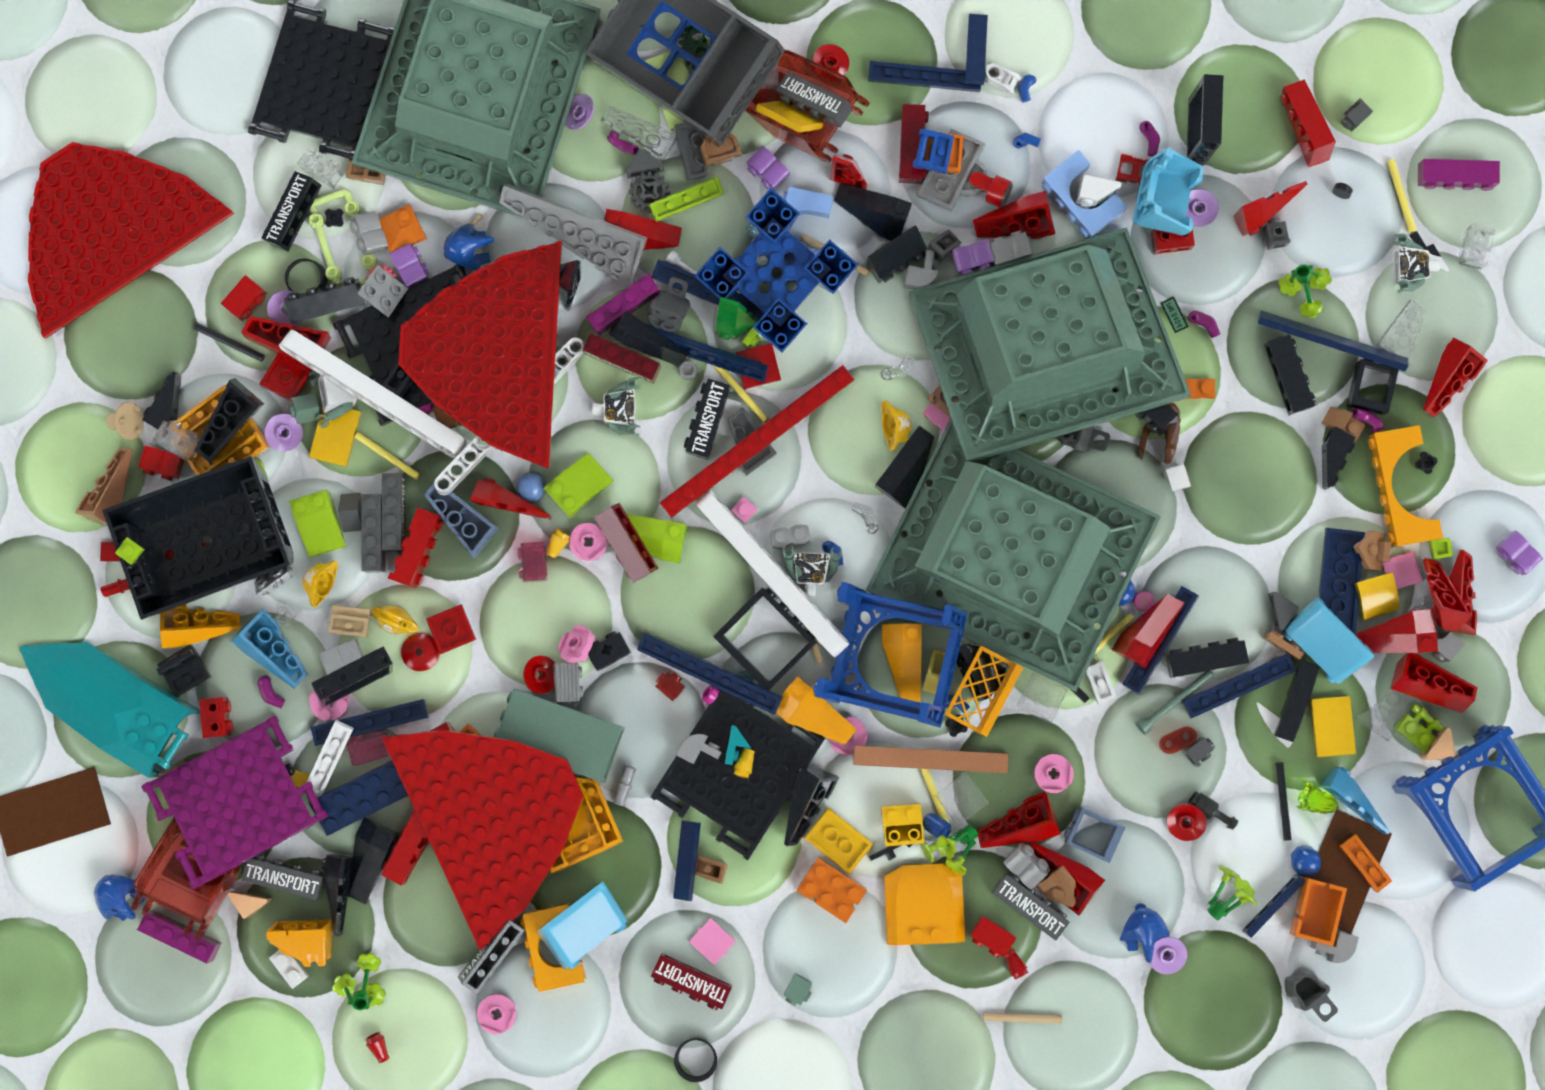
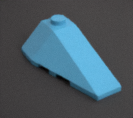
M262 609L238 632L231 642L244 654L295 689L308 674L297 655L289 647V642L281 633L278 622Z
M1333 767L1320 786L1382 834L1388 835L1390 830L1356 781L1350 777L1351 773L1344 767Z

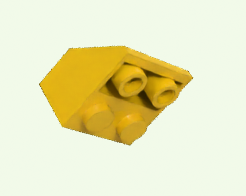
M920 803L881 806L885 847L924 843Z

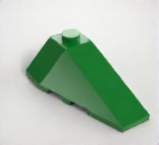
M720 297L716 334L724 340L736 339L750 332L759 319L753 317L752 313L746 312L747 309L741 303Z

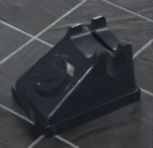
M971 644L960 646L956 664L958 668H962L960 672L963 678L979 646ZM982 651L979 657L981 666L992 663L990 655ZM1004 662L995 664L998 675L1006 673V668L1009 667ZM993 665L982 668L985 679L996 676ZM980 669L971 672L970 678L972 683L983 680ZM997 678L986 681L989 692L998 689ZM984 682L973 685L976 696L987 693ZM969 686L968 688H969V690H970V692H971V694H972V696H973L971 687ZM988 695L977 698L978 702L988 699Z

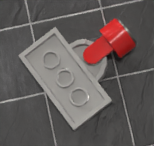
M950 129L949 134L964 136L961 172L959 174L949 172L942 174L929 171L917 194L918 197L952 212L960 196L971 197L985 191L987 193L985 202L999 208L1003 207L1013 188L1012 181L998 175L994 179L987 176L985 166L978 161L985 143Z

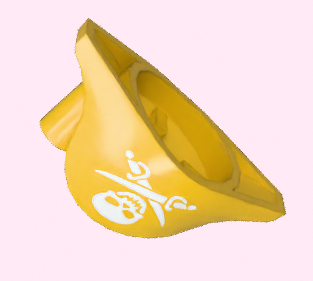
M882 401L883 433L889 450L893 451L897 448L898 443L908 441V434L912 427L911 420L906 412L894 408L888 401Z
M331 561L327 564L317 563L303 577V589L307 592L310 605L314 608L325 599L334 585L339 565L336 561Z
M391 605L372 608V616L386 632L390 634L417 633L419 626L402 607Z

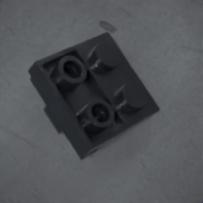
M193 644L186 646L157 664L159 667L156 669L158 674H163L176 697H180L211 678Z

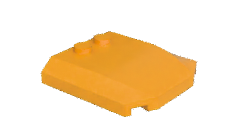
M223 385L172 423L176 433V438H174L175 445L196 476L249 456L256 458L270 447L264 434L254 419L251 418L214 461L209 463L195 451L210 421V417L226 389V385Z
M576 778L584 796L566 844L550 869L552 874L623 842L600 784L594 779Z
M934 863L902 865L884 875L887 945L965 942L961 874L955 873L947 865Z

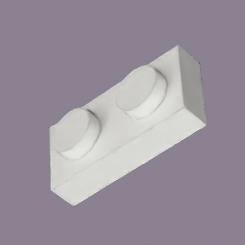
M1101 661L1090 665L1086 675L1097 704L1117 698L1104 662Z
M280 950L269 958L292 989L309 977L296 958L289 957Z

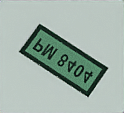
M1174 297L1161 302L1175 333L1189 327Z

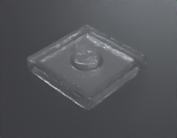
M1033 672L1016 707L1052 724L1068 689Z
M966 772L962 773L934 795L957 827L989 804Z

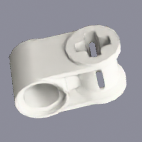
M997 63L989 64L985 70L984 81L1006 95H1013V89L1017 82L1021 80V76ZM989 71L996 72L997 77H991Z

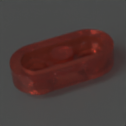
M1181 727L1162 736L1159 740V748L1163 753L1173 754L1194 744L1197 739V733L1191 727ZM1185 732L1189 735L1187 740L1183 739ZM1168 740L1171 742L1170 748H1167L1165 746V743Z

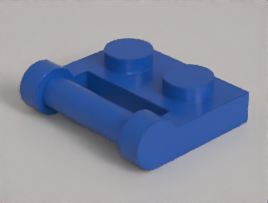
M920 129V141L916 159L913 161V167L946 174L954 136L928 129ZM930 138L933 139L928 162L923 159L927 140Z

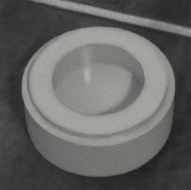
M690 360L682 362L679 366L680 376L685 380L694 379L698 374L697 365Z

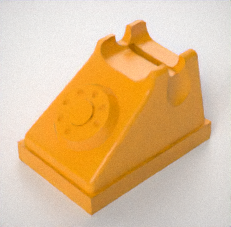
M332 919L276 921L266 932L267 940L272 945L276 946L283 954L298 959L304 967H311L312 962H317L318 966H325L326 959L331 958Z

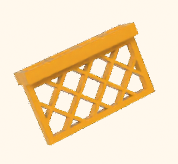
M980 645L944 715L987 737L1024 667ZM982 651L990 655L992 663L981 666L979 657ZM1004 662L1010 665L1006 673L998 675L995 664ZM993 665L996 676L985 679L982 668ZM980 669L983 680L972 683L970 678L971 672ZM997 678L998 689L989 692L986 681ZM984 682L987 693L976 696L973 685ZM970 686L973 698L963 700L961 691L963 688ZM995 693L993 699H991L990 694ZM988 695L990 701L988 708L980 710L977 698ZM975 700L978 711L967 714L964 702ZM961 704L965 715L956 717L950 712L954 705ZM979 713L981 721L978 727L970 724L969 715Z

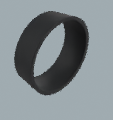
M302 258L295 260L288 266L285 272V283L288 290L293 291L289 287L288 276L295 265L309 261L319 268L321 279L317 289L323 288L327 284L328 279L325 275V269L321 264L310 259Z
M689 1039L683 1042L675 1053V1068L678 1074L685 1080L702 1082L708 1079L716 1069V1051L710 1043L703 1039ZM694 1040L708 1044L714 1054V1062L711 1069L700 1076L687 1074L679 1063V1053L682 1047Z

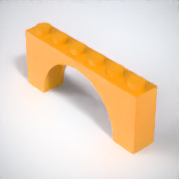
M1420 425L1370 435L1368 446L1373 453L1372 465L1377 472L1376 485L1380 487L1381 495L1379 499L1381 506H1384L1385 514L1383 519L1385 525L1388 526L1387 539L1391 543L1392 548L1443 538L1439 519H1422L1410 514L1398 503L1392 489V473L1398 459L1409 449L1424 444Z

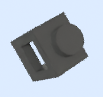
M1359 98L1344 113L1346 117L1341 121V124L1352 132L1373 110Z
M1280 219L1268 221L1269 224L1263 228L1267 249L1286 247L1291 242L1286 222H1280ZM1276 229H1279L1280 235L1275 233Z
M1200 737L1182 752L1194 767H1199L1201 765L1200 760L1204 762L1211 757L1210 753L1214 750L1215 745L1209 738Z

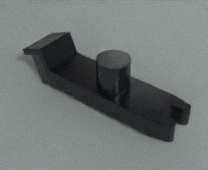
M902 845L887 846L870 855L869 858L873 861L886 854L888 860H892L896 857L893 850Z

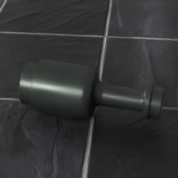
M1194 792L1188 801V804L1198 807L1208 820L1215 817L1227 824L1226 828L1231 830L1238 824L1236 817L1230 818L1219 811V804L1203 793Z

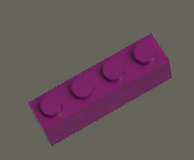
M1423 159L1418 163V186H1424L1425 189L1443 187V189L1450 190L1455 187H1462L1463 190L1481 188L1483 191H1489L1500 184V161Z
M648 273L590 313L586 318L598 336L612 328L626 310L632 314L654 299L660 289Z
M154 910L145 912L137 928L138 931L206 964L214 961L222 944Z

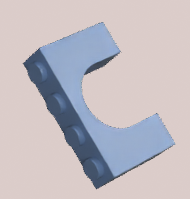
M1078 150L1045 176L1041 183L1043 190L1048 195L1051 194L1057 207L1063 208L1067 213L1066 217L1068 220L1079 227V233L1084 238H1092L1122 215L1127 207L1116 194H1113L1104 203L1093 209L1081 208L1073 202L1069 192L1070 184L1087 171L1091 165Z
M789 187L788 192L784 191L783 199L793 206L800 215L810 214L824 218L830 217L833 203L832 195ZM808 248L815 255L820 251ZM787 254L784 257V261L788 264L793 263L795 260L792 254Z

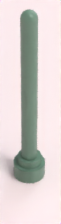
M1206 671L1149 718L1145 717L1135 723L1138 729L1144 735L1149 733L1157 720L1213 676V673Z

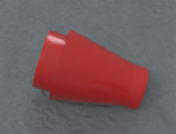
M1014 949L1006 954L1005 958L1010 975L1015 980L1029 973L1026 969L1028 967Z
M376 1032L365 1039L367 1042L366 1046L379 1063H383L390 1058L384 1035Z

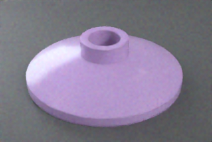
M580 94L573 98L565 124L569 129L579 130L590 121L594 112V102L590 96Z
M1192 190L1186 217L1188 216L1193 219L1194 226L1202 227L1209 225L1218 215V201L1207 190ZM1196 207L1201 208L1200 213L1195 211Z
M282 290L275 293L269 299L267 312L271 320L278 323L291 324L287 310L283 306L285 305L284 298L294 291ZM301 322L293 323L292 325L296 326Z
M278 414L272 417L266 424L265 439L269 446L277 451H290L300 444L303 437V428L301 424L296 423L295 417H291L290 414ZM285 430L289 432L287 437H283Z
M1174 937L1160 938L1155 941L1153 959L1150 962L1152 968L1162 974H1172L1179 971L1187 961L1185 945ZM1169 950V953L1167 955L1163 954L1165 951Z

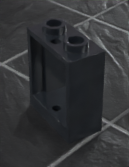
M1365 358L1356 362L1346 406L1366 409L1379 415L1389 413L1399 369L1375 363ZM1364 368L1390 374L1383 403L1358 397Z

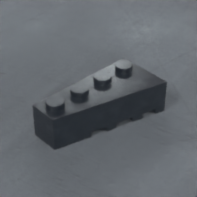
M236 378L228 381L226 389L221 395L219 403L195 448V451L209 463L222 453L264 405L259 398Z

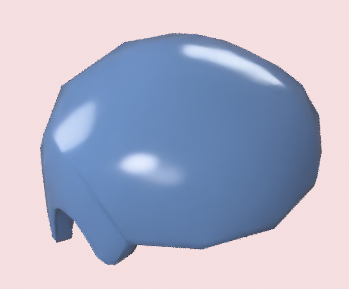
M525 473L518 479L516 485L517 494L527 502L538 501L545 492V480L538 473Z

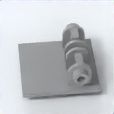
M377 265L364 285L358 289L357 294L382 312V314L389 317L408 288Z
M285 567L258 577L255 582L256 595H268L275 590V587H279L276 583L277 581L282 585V580L286 582L292 578V574H294L292 568Z

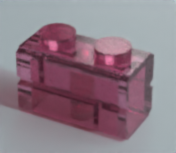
M545 542L521 543V548H518V559H522V567H519V578H523L525 583L548 581Z
M381 730L369 733L370 737L363 739L362 736L351 738V743H347V749L352 766L390 756L382 740V737L388 736V734L381 733Z

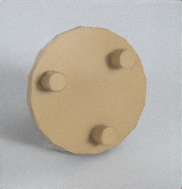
M122 403L115 413H110L107 416V427L110 430H116L123 439H136L142 434L144 427L143 413L140 406H137L135 403Z

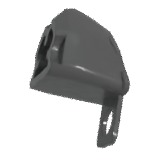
M671 277L667 291L662 290L658 292V295L650 303L648 320L651 326L672 333L681 328L683 319L690 307L689 300L685 298L688 288L687 281ZM680 283L683 286V290L681 292L675 291L673 284Z
M1094 426L1056 438L1061 444L1072 447L1079 453H1084L1087 448L1105 451L1110 440V434L1095 430ZM1098 435H1102L1105 438L1101 446L1094 444V438Z
M1297 968L1291 976L1285 978L1286 995L1297 1009L1307 1011L1312 1008L1324 1022H1327L1338 1012V1008L1327 996L1330 992L1329 985L1319 979L1313 971ZM1324 1003L1329 1004L1331 1007V1012L1328 1015H1323L1320 1012V1006Z

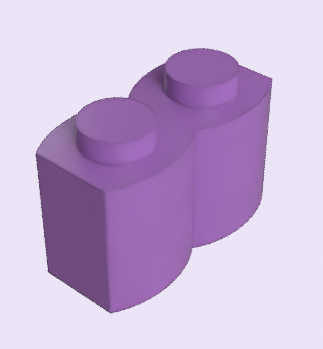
M764 146L747 161V170L754 177L756 175L762 179L760 182L766 189L772 188L775 190L790 176V171Z
M988 240L951 250L957 274L966 275L973 273L974 269L980 268V270L990 268L991 264L994 263Z
M409 243L389 253L407 288L429 279L427 274L430 272L425 263H420L419 257H421V254L416 246L412 247Z
M1517 530L1511 532L1495 547L1498 556L1503 560L1509 561L1511 564L1510 568L1518 575L1529 573L1543 560L1540 553Z

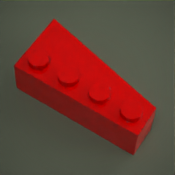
M1305 79L1284 86L1280 95V101L1286 109L1308 168L1329 161L1336 140Z
M253 316L249 317L241 332L245 339L303 366L306 365L291 357L279 347V344L290 330L298 332L323 349H326L331 340L327 331L293 326L288 323H278L273 320Z
M417 508L408 529V533L411 534L404 539L401 545L403 553L396 557L394 562L395 572H390L388 579L413 588L421 585L424 577L422 575L423 569L428 566L430 561L428 555L430 550L434 549L437 542L435 538L437 531L440 532L443 526L440 515Z
M1406 653L1396 664L1390 689L1463 713L1475 701L1478 687L1416 653Z
M415 809L410 816L408 824L403 828L399 841L392 847L390 858H387L381 867L383 869L381 875L400 886L406 884L429 843V839Z

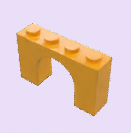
M571 903L527 912L520 919L521 927L526 930L525 946L526 949H530L529 965L531 969L534 968L535 976L532 978L534 987L538 988V992L574 985L587 980L583 960L572 970L569 967L564 970L561 965L548 962L540 950L541 937L537 931L570 907Z

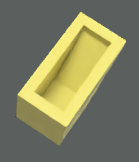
M933 649L924 680L923 691L936 694L945 652Z

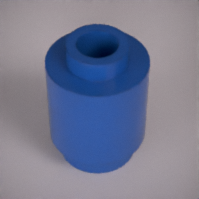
M928 813L924 817L922 822L927 832L937 839L941 835L946 838L949 837L951 834L950 823L937 814Z

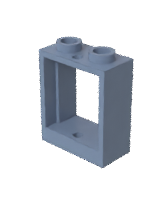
M1080 807L1079 810L1076 809L1071 818L1073 820L1071 828L1067 827L1063 838H1066L1064 842L1110 863L1126 827L1085 808ZM1084 814L1113 827L1102 854L1072 841Z

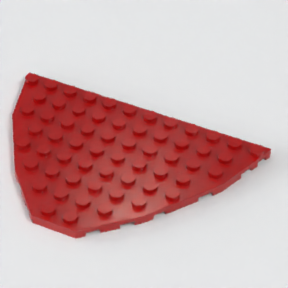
M71 142L42 161L39 168V179L36 181L33 206L29 212L30 232L28 244V261L30 262L28 284L33 303L36 307L37 319L40 322L42 337L47 339L234 215L233 211L187 176L133 156L125 151H115L103 147Z
M562 241L499 257L493 263L478 269L459 280L456 284L443 289L432 301L417 311L410 320L403 323L400 330L398 364L438 408L491 447L544 468H549Z
M451 730L384 736L382 740L478 948L481 950L497 936L509 919L513 921L527 908L566 844L584 796L567 759L515 740Z

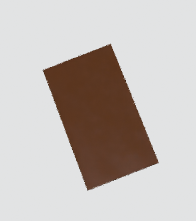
M95 767L0 796V834L7 857L111 824Z
M1336 809L1318 852L1321 858V868L1315 876L1308 878L1347 888L1338 929L1351 934L1371 886L1339 845L1352 834H1356L1380 864L1392 833L1389 832L1388 835L1382 834L1369 823Z

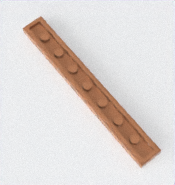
M854 746L853 765L1008 773V754Z

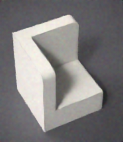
M1184 464L1162 472L1164 479L1168 478L1171 491L1173 492L1191 486Z

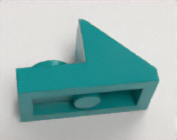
M734 725L731 726L725 764L733 765V761L737 762L739 750H736V746L751 749L744 736Z

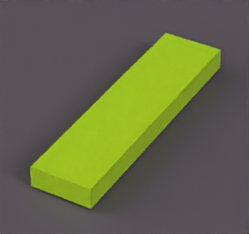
M717 176L650 203L648 206L654 221L657 222L724 195V191Z

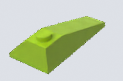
M627 514L651 555L663 561L680 564L687 530L686 524Z

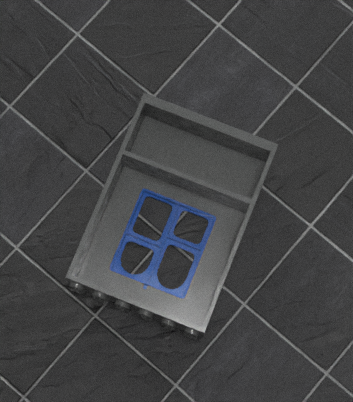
M618 0L616 7L609 12L608 19L604 25L599 27L595 39L588 44L585 54L596 65L711 141L722 146L785 50L777 39L716 0ZM664 12L672 13L680 19V24L670 38L664 37L655 29L657 16ZM687 26H692L712 39V44L701 59L696 58L677 45L678 39ZM651 38L670 49L671 53L660 69L654 68L638 56L637 48L642 40ZM677 57H682L695 66L694 71L684 85H680L667 76V72Z

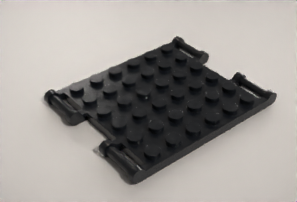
M289 0L248 133L277 139L281 143L287 142L290 131L323 139L319 146V153H330L352 161L395 27L390 26L388 28L369 23L367 20L360 18L357 24V31L354 32L324 24L326 9H316ZM297 11L316 16L317 19L316 21L294 16V13ZM365 30L387 35V39L373 37L364 33ZM260 123L282 128V131H272L261 128L259 125ZM334 142L349 147L353 146V149L351 151H347L344 149L330 146V143Z
M456 264L454 267L408 288L389 317L382 314L372 305L343 320L334 322L333 326L335 330H338L348 351L346 352L348 358H354L363 353L376 382L382 386L399 360L401 325L410 320L417 311L432 301L443 289L456 284L453 275L458 274L460 279L466 277V268ZM348 325H350L360 346L358 348H354L345 329ZM414 381L402 397V399L416 408L433 403ZM375 410L379 417L378 422L380 426L393 422Z
M719 689L718 696L707 707L689 735H707L706 744L712 742L720 747L719 751L722 753L719 759L703 751L699 753L694 764L676 756L650 798L666 805L678 813V816L682 819L690 806L723 826L715 840L728 845L743 855V858L748 861L792 792L798 771L802 767H808L825 738L822 735L806 731L796 725L788 724L785 728L755 709L754 705L747 704L743 700ZM732 725L739 729L751 746L750 750L755 751L752 774L749 775V778L733 774L735 761H733V765L725 764ZM793 727L816 740L814 746L791 732ZM736 746V750H739L738 758L745 747ZM664 788L684 801V806L678 805L661 794V790ZM729 830L751 845L747 849L725 834Z

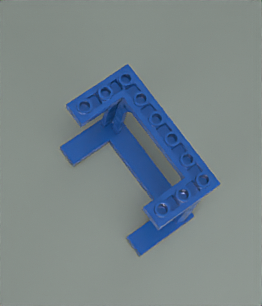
M842 582L837 590V601L848 605L849 609L845 612V625L840 633L848 640L849 645L835 657V666L832 667L830 673L832 679L828 680L819 677L818 681L815 682L813 688L814 697L835 703L844 702L890 713L941 728L968 613L945 604L943 610L866 593V591L850 583ZM864 611L868 612L871 618L868 624H864L861 620V613ZM875 613H881L878 618H875ZM901 618L951 629L933 705L882 694L865 682L858 666V650L864 635L871 627L886 619ZM858 625L862 626L860 633H857V630H859ZM849 662H852V663H853V667H852V669H849V670H848V668H849V666H850ZM855 673L857 676L855 682L846 684L845 678L847 675ZM859 683L863 686L862 690L857 687Z
M1484 725L1477 730L1478 733L1473 736L1475 744L1470 747H1462L1457 751V755L1446 757L1438 767L1435 768L1433 766L1425 770V775L1422 777L1402 776L1395 781L1397 784L1392 786L1395 793L1407 795L1430 821L1462 872L1451 880L1453 885L1458 888L1475 892L1545 848V789L1510 735L1514 732L1510 726ZM1491 748L1497 750V758L1493 762L1488 759V752ZM1482 755L1483 760L1478 762L1476 757L1479 758ZM1502 759L1507 762L1506 765L1500 763ZM1462 765L1465 766L1464 770H1461L1460 768ZM1492 766L1506 771L1516 779L1543 823L1532 829L1535 835L1538 836L1537 838L1482 871L1451 821L1448 800L1454 783L1462 774L1475 767ZM1447 775H1450L1451 779L1448 782L1441 779L1447 778ZM1435 783L1442 784L1445 787L1444 793H1435L1432 790V785ZM1434 798H1442L1443 803L1439 805V801H1435Z

